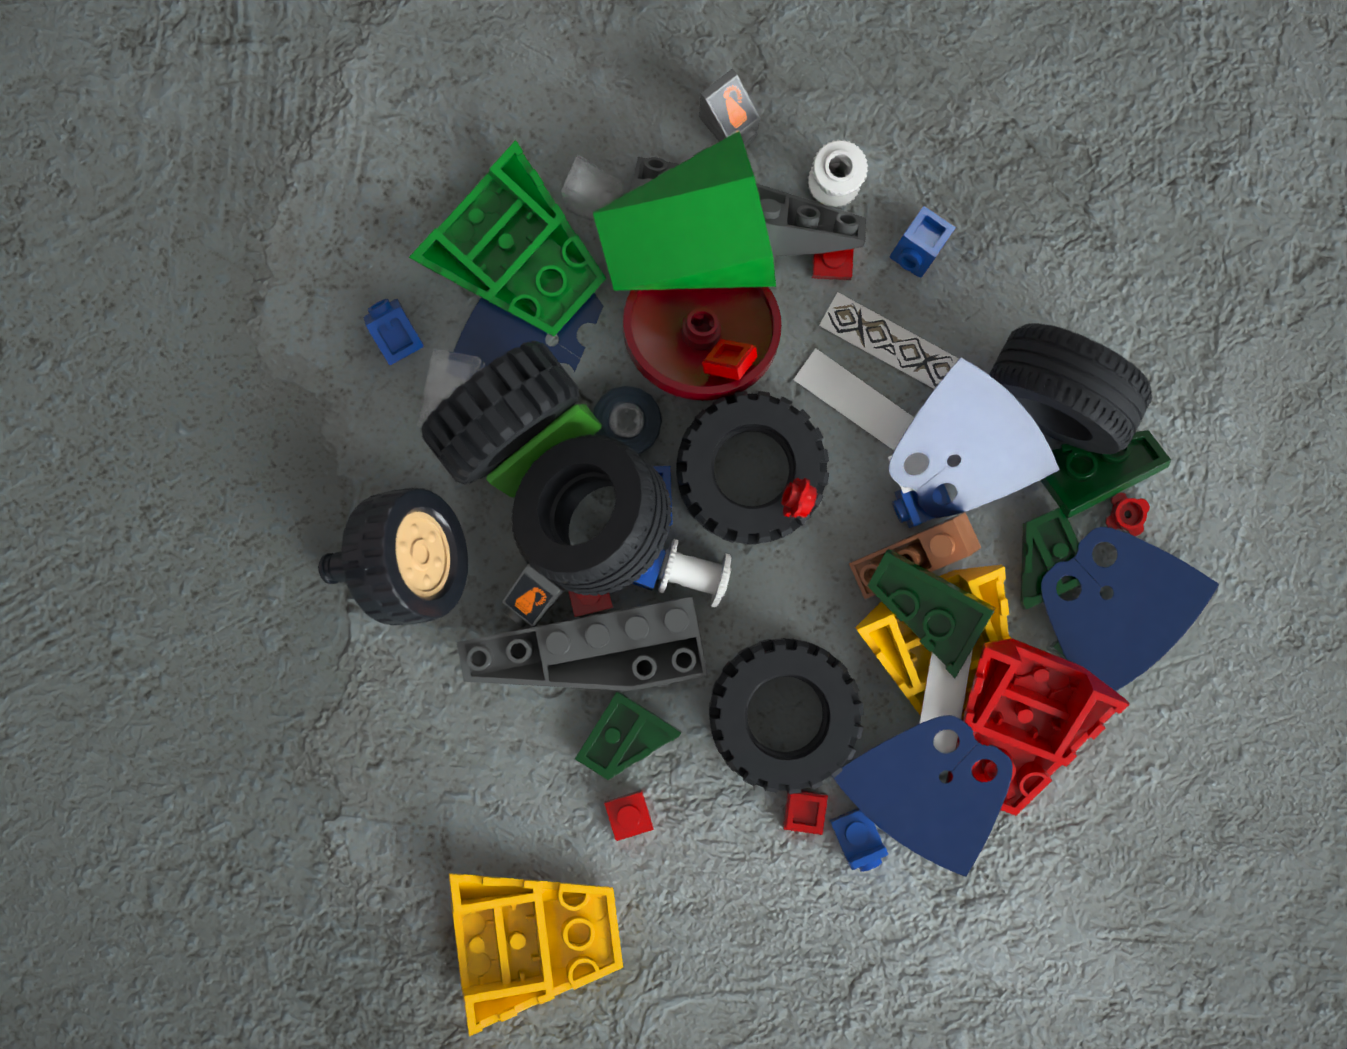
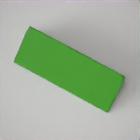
M575 404L489 473L486 480L509 497H515L523 476L543 453L569 438H575L580 435L593 436L601 429V423L586 404Z

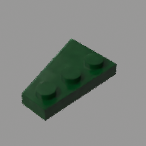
M1149 430L1135 432L1126 448L1114 454L1090 452L1068 444L1061 445L1060 449L1051 450L1059 470L1040 481L1068 519L1168 468L1171 459Z
M887 549L867 585L900 621H904L920 638L923 646L929 652L932 651L946 666L945 669L954 678L957 677L996 608L890 549Z

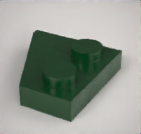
M1060 507L1023 523L1020 604L1024 610L1044 602L1041 592V582L1044 575L1056 563L1061 561L1067 562L1074 558L1078 552L1079 542L1069 520ZM1064 576L1057 582V594L1060 595L1081 584L1073 576Z
M617 691L578 752L575 760L609 780L634 763L651 755L652 752L670 741H674L682 732Z

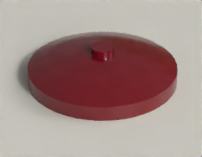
M769 287L631 290L626 300L623 315L624 343L632 362L639 372L652 384L669 394L699 401L717 400L723 396L724 398L731 397L736 392H742L755 384L766 373L775 358L782 328L779 306ZM720 339L756 345L758 357L740 380L704 373L702 362Z

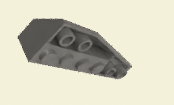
M638 157L631 190L639 185L646 184L658 177L662 172L679 164L666 162L657 157ZM756 183L773 256L818 254L864 247L866 238L865 217Z
M693 596L457 642L464 682L631 691L708 676Z

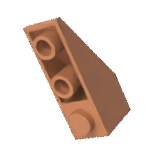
M966 512L855 560L849 563V566L864 599L875 595L867 585L887 549L932 572L969 557L981 549V545Z

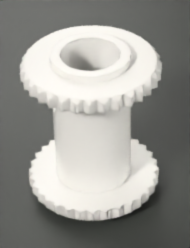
M839 139L828 142L826 145H823V148H819V152L813 158V167H811L807 184L809 185L812 198L816 199V202L833 208H841L851 203L858 196L859 187H861V183H864V178L867 177V159L863 154V150H860L859 146H856L855 143ZM831 172H838L843 177H836Z
M673 539L669 548L666 549V555L658 575V580H660L658 591L664 593L668 582L677 583L683 587L712 594L711 607H717L726 592L731 574L730 554L725 553L721 564L693 556H686L676 552L678 540Z

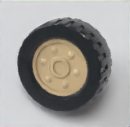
M423 488L392 490L370 496L353 510L344 529L341 551L323 555L318 564V573L327 584L346 582L358 606L377 622L395 626L434 621L447 615L457 605L463 594L468 575L466 540L457 516L447 502L439 495Z

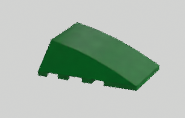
M739 130L726 136L725 139L694 154L692 158L676 167H671L662 172L658 177L646 184L639 185L592 212L614 291L776 287L773 253L755 176Z
M516 140L490 167L487 175L437 229L435 228L409 256L413 261L553 337L606 280L605 275L578 234L572 229L565 218V214L553 200L544 186V182L536 170L533 169Z

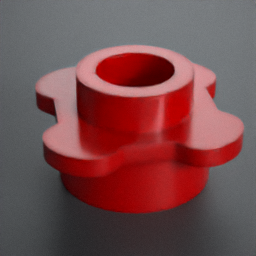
M796 478L793 483L787 485L781 500V504L784 506V516L789 517L791 514L795 518L798 516L805 518L809 515L817 496V489L810 485L809 479L804 478L801 480Z
M1124 493L1113 495L1111 498L1113 507L1111 514L1105 519L1106 526L1128 531L1133 536L1142 534L1144 531L1143 524L1147 519V512L1150 509L1147 500L1143 498H1127ZM1125 511H1129L1131 513V516L1129 518H1126L1124 516Z

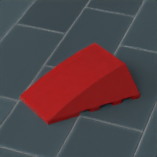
M1011 638L984 643L963 722L972 728L975 740L982 745L996 746L1011 759L1013 764L1012 779L1001 810L1017 816L1052 781L1051 775L1062 765L1067 767L1077 757L1076 751L1090 737L1094 740L1106 729L1104 723L1116 712L1121 714L1130 704L1127 699L1083 666ZM958 736V739H957L956 749H957V747H958V745H959V741H960V740H959V736ZM989 759L979 760L972 767V775L980 782L991 781L997 775V765ZM950 771L945 783H949L953 779V774Z

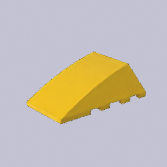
M1002 564L958 569L939 576L996 607L973 647L961 715L962 721L984 643L1011 639L1007 615H1009L1008 599L1005 597L1004 580H1006L1005 566ZM881 601L855 629L921 716L932 651L929 652L920 642V638L904 621H900Z
M449 873L454 933L469 1037L500 1020L503 1022L517 1016V1013L538 1003L540 1005L555 999V996L572 988L575 990L623 968L613 887Z

